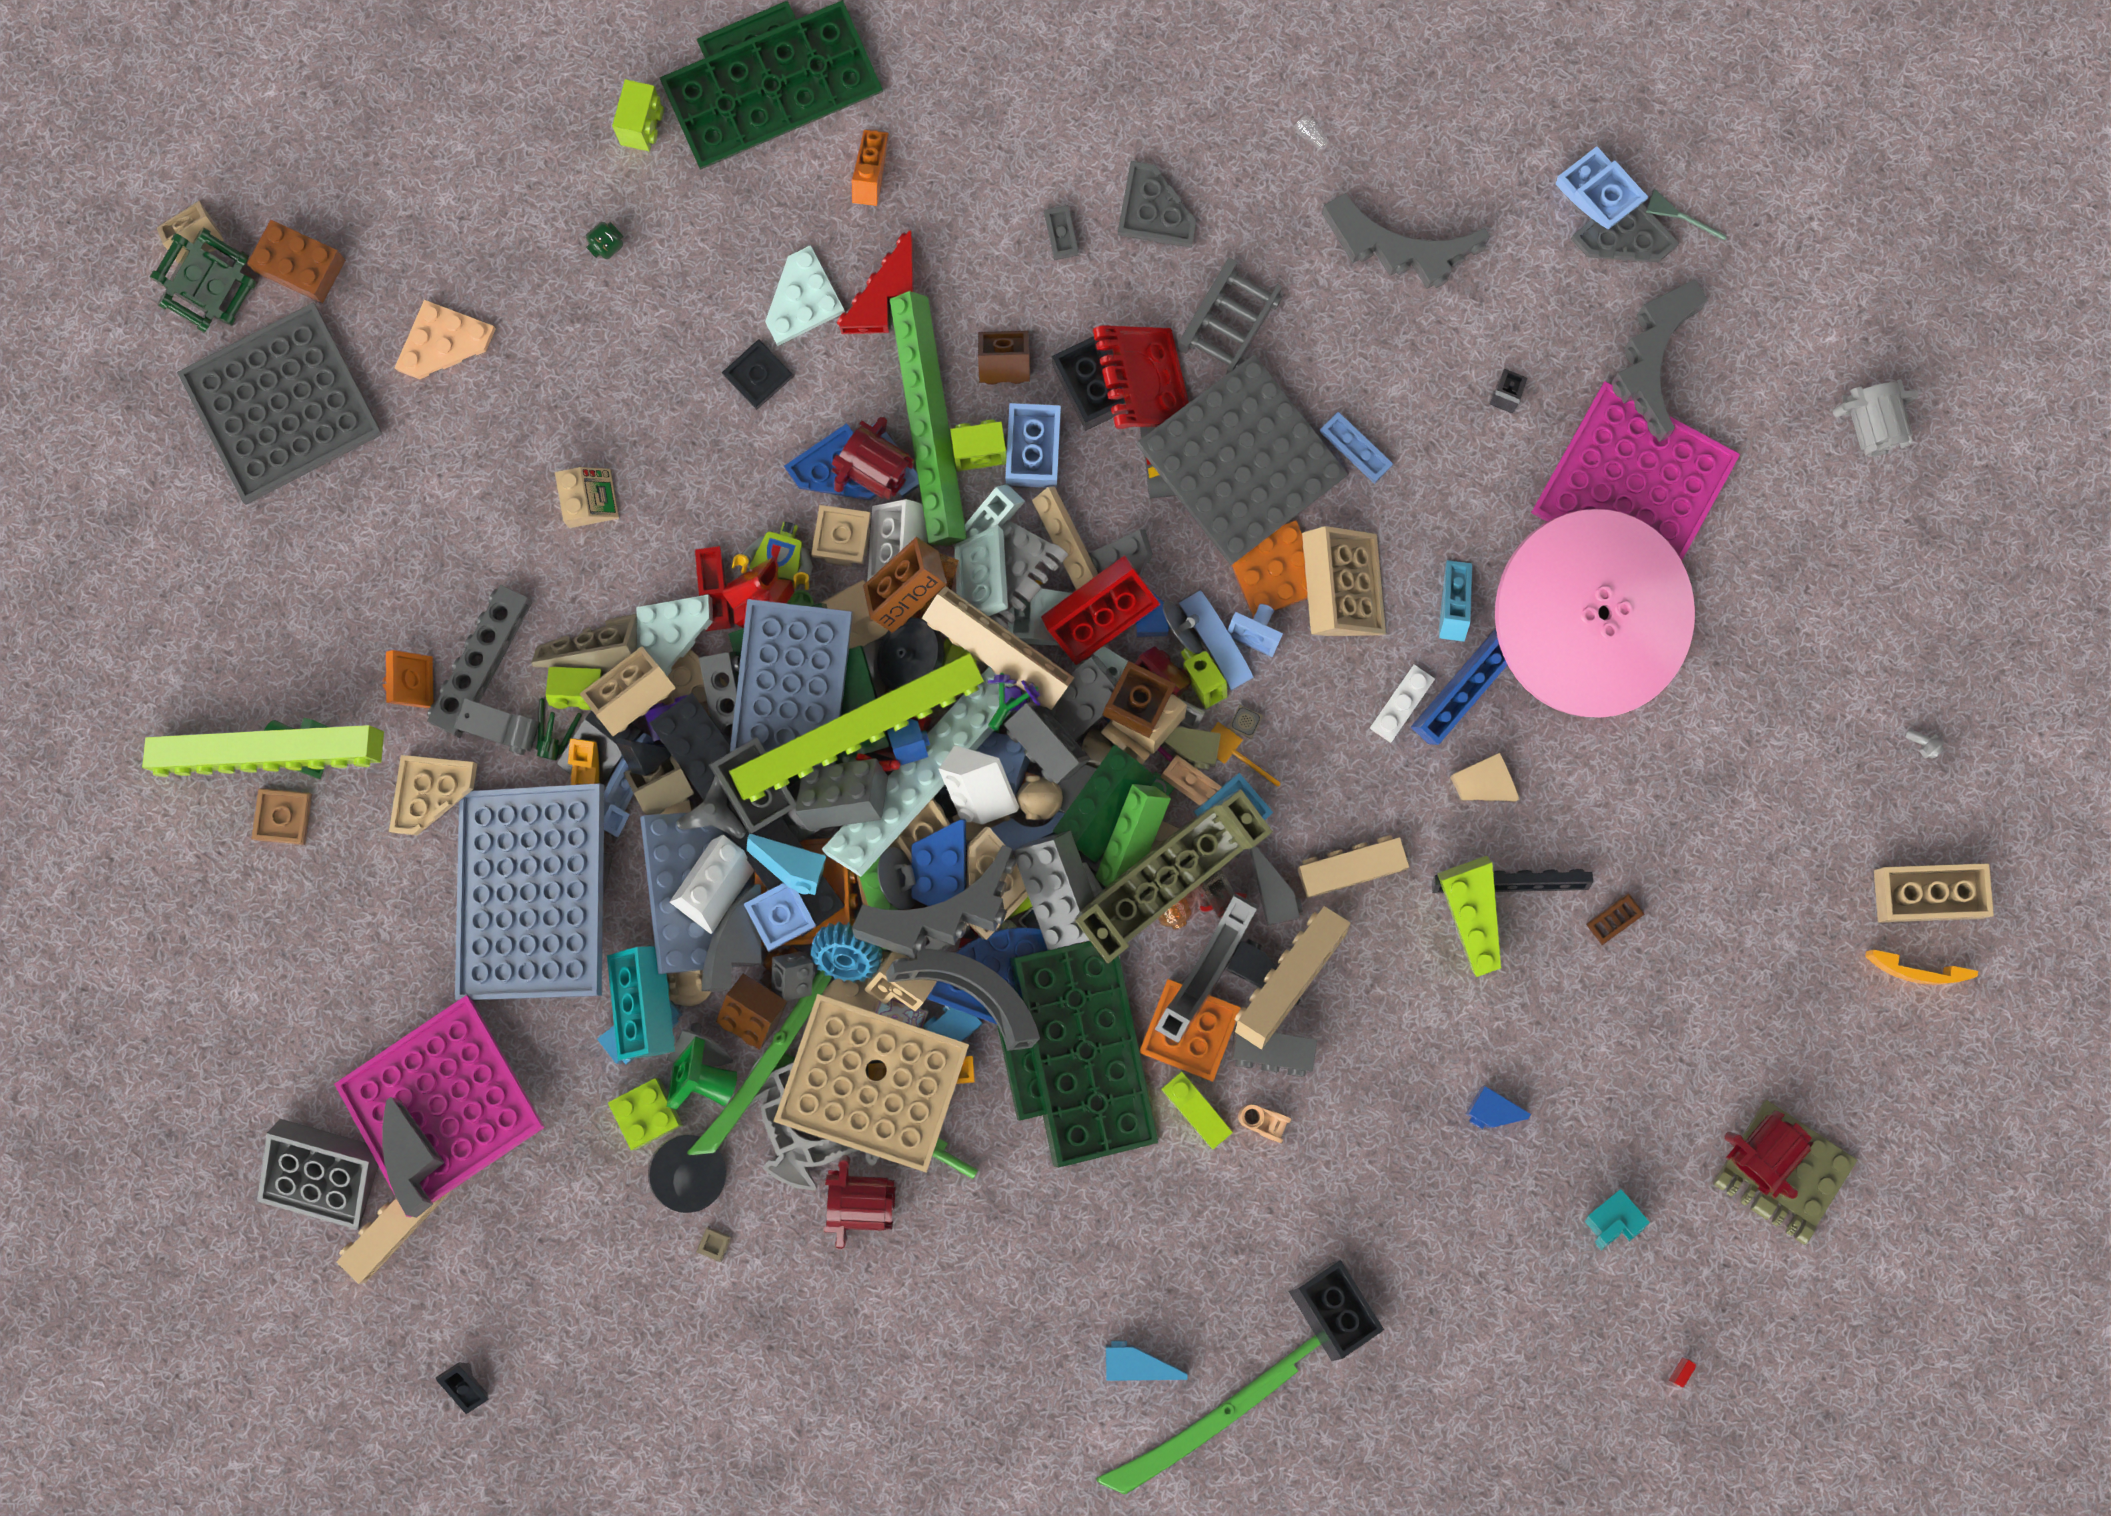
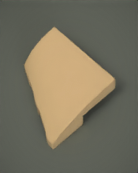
M1112 720L1101 732L1140 764H1143L1151 754L1112 725Z
M1500 753L1463 769L1450 777L1461 800L1511 802L1519 800L1512 778Z

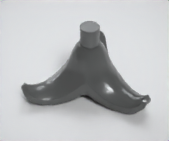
M716 776L704 802L677 820V826L683 830L714 826L738 839H742L747 832L743 824L729 808L728 797Z

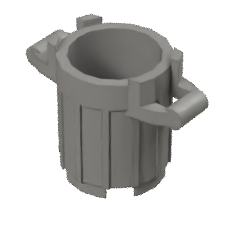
M1901 379L1897 380V382L1878 384L1862 389L1861 386L1850 390L1851 395L1848 397L1842 395L1843 403L1832 411L1835 417L1851 415L1861 451H1864L1865 456L1876 457L1888 454V450L1897 446L1903 449L1913 443L1911 438L1913 433L1905 405L1918 398L1919 394L1915 389L1905 391Z

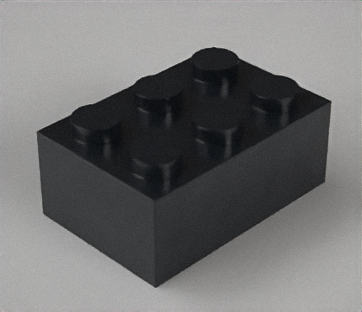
M1094 336L1052 356V366L1085 431L1112 419L1117 414H1112L1111 408L1117 404H1125L1124 398H1108L1107 393L1109 391L1122 389V387L1106 388L1102 369L1108 366L1101 365L1099 359L1108 354L1106 351L1097 350L1096 344L1099 341H1096Z
M1341 1260L1328 1264L1288 1291L1331 1361L1345 1358L1384 1331V1328Z

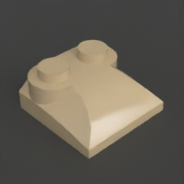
M932 798L896 838L911 863L913 843L950 825L941 805Z

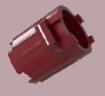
M879 417L873 427L861 421L859 423L861 426L850 437L840 456L836 454L833 459L832 465L836 468H833L831 471L837 474L834 479V490L842 492L845 485L852 479L883 499L885 497L890 500L891 495L895 497L906 482L904 478L906 474L905 468L909 467L912 469L915 461L908 453L881 437L886 432L887 419L885 417Z
M1774 1110L1763 1119L1745 1141L1741 1135L1727 1132L1725 1134V1140L1734 1147L1725 1158L1728 1161L1731 1159L1748 1178L1759 1186L1757 1189L1766 1196L1769 1192L1773 1193L1772 1197L1774 1199L1779 1194L1791 1199H1795L1798 1196V1191L1786 1179L1808 1155L1814 1144L1811 1142V1136L1797 1123L1792 1125L1787 1121L1783 1122L1781 1119L1785 1114Z
M843 1155L840 1158L838 1164L839 1171L828 1170L825 1185H829L827 1221L826 1227L824 1226V1233H837L835 1246L838 1249H843L848 1239L846 1229L885 1231L886 1229L892 1230L894 1223L892 1221V1210L895 1211V1180L883 1177L849 1176L851 1159L847 1155Z

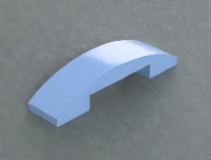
M1200 590L1179 602L1187 618L1193 614L1199 616V622L1194 628L1217 664L1218 670L1226 680L1231 691L1254 678L1234 640L1203 592Z
M645 733L636 740V742L655 745L652 737ZM624 758L621 759L604 792V831L615 837H619L630 815L625 810L634 794L624 775V772L630 770Z

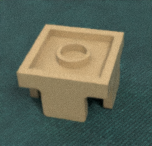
M819 505L811 553L812 557L823 558L829 564L852 567V563L863 564L864 556H867L870 538L869 524L871 513Z

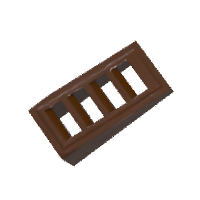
M1627 892L1586 923V925L1600 944L1603 945L1645 914L1629 892ZM1624 903H1627L1634 912L1632 916H1629L1622 907ZM1618 909L1626 920L1621 923L1613 911ZM1609 915L1617 925L1615 929L1606 921V916ZM1599 921L1609 932L1605 936L1596 925Z

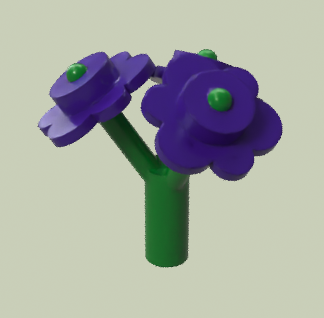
M1000 673L999 675H994V680H987L988 684H999V708L988 726L998 730L1007 713L1021 709L1029 697L1032 698L1035 704L1040 706L1041 703L1038 700V697L1041 696L1038 691L1039 687L1033 683L1028 684L1023 680L1021 682L1026 693L1022 694V690L1018 686H1012L1011 688L1005 686V684L1017 683L1016 680H1010V675Z

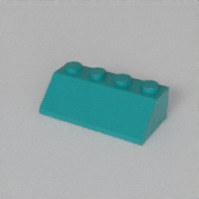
M655 946L635 947L607 955L618 1060L675 1052V1037L671 1019L672 1010L670 1008L668 992L669 984L666 974H658Z

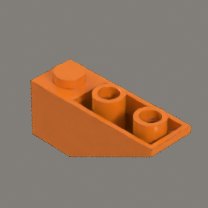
M863 131L852 177V203L874 206L878 204L888 142L887 132Z

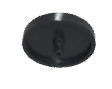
M909 618L903 626H900L893 633L888 630L881 641L877 656L878 671L883 682L889 688L895 690L940 668L944 658L942 637L939 631L932 629L926 621L919 618Z
M679 1135L670 1138L657 1148L650 1160L648 1167L650 1189L662 1205L673 1211L693 1213L703 1210L719 1197L725 1185L726 1165L718 1148L714 1153L688 1155V1150L699 1140L700 1136Z

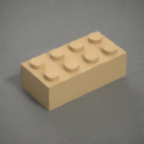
M1989 864L1883 867L1874 870L1878 923L1984 919L1994 916Z

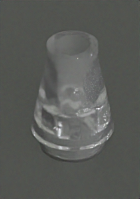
M1307 113L1293 127L1297 136L1316 147L1319 151L1329 141L1314 116L1310 117Z

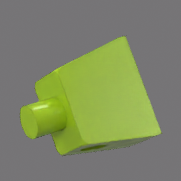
M1187 648L1183 649L1181 655L1185 660L1183 663L1184 670L1192 681L1191 686L1204 709L1206 710L1228 697L1227 682L1207 651L1194 654Z

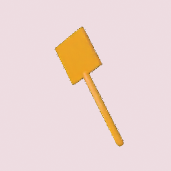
M1217 722L1211 732L1221 734L1217 759L1225 764L1233 754L1279 787L1281 784L1278 780L1236 751L1243 739L1220 722Z

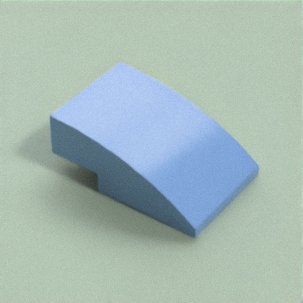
M1597 146L1560 174L1556 181L1559 189L1577 207L1607 229H1610L1648 199V196L1616 161L1611 162Z

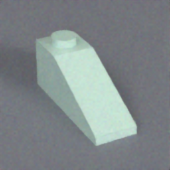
M1008 484L996 487L965 524L967 539L996 525H999L1001 528L1007 520L1012 518L1025 500Z

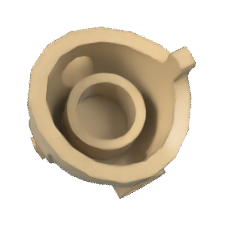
M1027 776L1026 782L1020 787L1017 795H1015L1019 807L1026 814L1027 820H1045L1053 817L1061 808L1063 801L1062 790L1059 785L1040 776Z

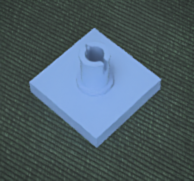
M1259 604L1253 619L1235 612L1228 628V632L1233 640L1270 657H1273L1283 633L1267 626L1274 610L1265 604Z
M785 883L744 903V907L768 952L816 927L799 893L795 889L789 888Z

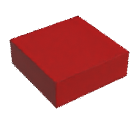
M1682 1357L1669 1381L1679 1387H1685L1696 1368V1364Z

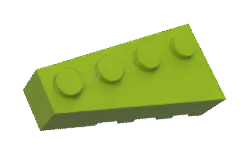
M1484 856L1437 873L1474 975L1478 977L1501 969L1492 861L1488 856Z

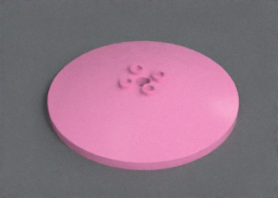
M1602 509L1581 510L1561 515L1544 523L1527 536L1514 551L1503 571L1495 602V623L1499 645L1510 670L1528 692L1544 704L1558 711L1581 717H1608L1623 714L1646 704L1656 697L1672 681L1682 666L1689 651L1695 622L1694 596L1687 571L1674 548L1661 534L1645 522L1621 512ZM1603 605L1609 610V616L1606 620H1602L1598 614L1599 608Z

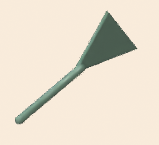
M1654 188L1646 213L1682 218L1722 240L1727 238L1726 235L1679 212Z

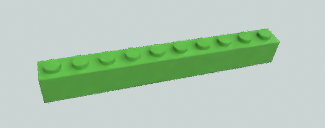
M909 291L891 298L890 304L928 543L947 547L966 540L967 536L929 300L927 296Z

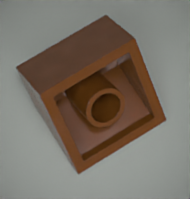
M1029 331L978 332L979 383L995 385L999 382H1011L1013 384L1030 382Z

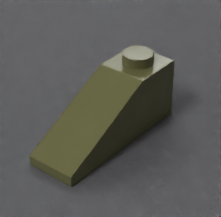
M1177 726L1162 744L1188 763L1194 764V768L1209 770L1210 767H1215L1221 734Z

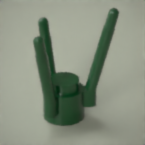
M541 698L539 700L538 721L540 723L536 750H538L537 756L557 761L558 755H562L582 714L577 713L563 741L558 745L559 740L551 738L555 718L554 712L550 713L546 737L544 736L545 701Z

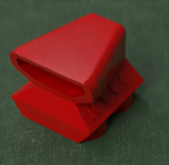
M772 557L728 583L723 590V595L733 608L735 624L744 628L747 599L786 604L795 591L791 580L778 579V563L775 557Z

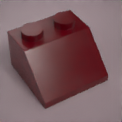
M1156 646L1142 653L1135 663L1176 684L1172 694L1177 698L1188 689L1192 682L1186 671L1176 667L1171 662L1169 655L1165 651L1159 650Z

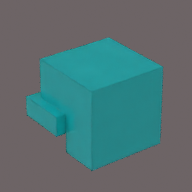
M1622 1189L1618 1190L1589 1214L1585 1220V1223L1598 1237L1595 1244L1601 1251L1621 1234L1630 1242L1646 1229L1650 1223Z

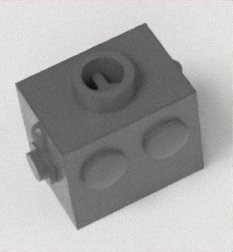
M801 951L773 957L771 990L786 1001L811 996L812 980L815 977L813 962Z

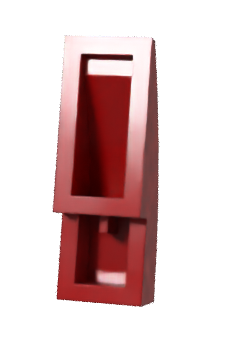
M721 547L695 549L699 596L709 595L712 598L713 622L706 632L730 629L729 602L723 595V590L726 587V578Z

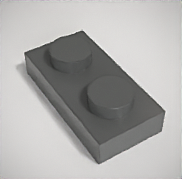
M1069 206L1044 210L1054 261L1079 256Z

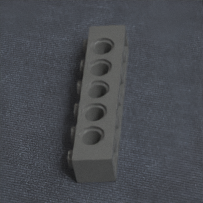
M501 584L498 589H494L488 601L490 604L486 612H482L479 615L474 634H470L465 641L464 648L466 649L461 658L458 657L455 660L450 679L444 681L440 688L441 695L437 703H433L427 713L429 717L427 722L458 738H461L464 731L455 729L454 725L463 698L477 703L480 702L532 605V602L527 597ZM501 610H507V617L501 621L497 620V614ZM490 632H495L494 641L485 643L486 635ZM483 655V662L478 666H473L474 657ZM470 677V686L466 689H461V681L464 678ZM458 700V708L453 712H449L448 706L450 702Z
M736 651L699 658L710 717L730 745L732 739L730 728L734 721L735 707L732 712H729L725 707V702L730 698L734 705L736 704L741 660L736 655ZM722 673H726L729 676V684L726 687L720 682Z

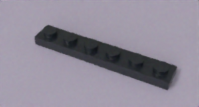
M1549 869L1542 873H1532L1531 870H1520L1516 873H1506L1502 870L1493 871L1495 892L1589 890L1594 882L1593 872H1585L1583 869H1572L1569 872H1558V870ZM1435 875L1433 878L1432 893H1444L1438 875Z

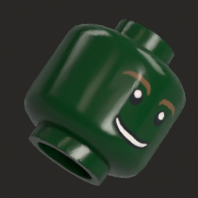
M599 222L586 234V240L589 243L586 248L595 258L601 256L603 259L608 260L623 247L621 239L624 236L611 222L608 224L606 222Z

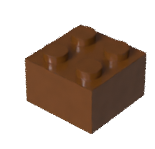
M1128 661L1102 715L1150 738L1176 684Z
M743 973L732 989L726 994L716 1022L724 1030L734 1033L742 1038L746 1044L760 1050L776 1030L788 1001Z

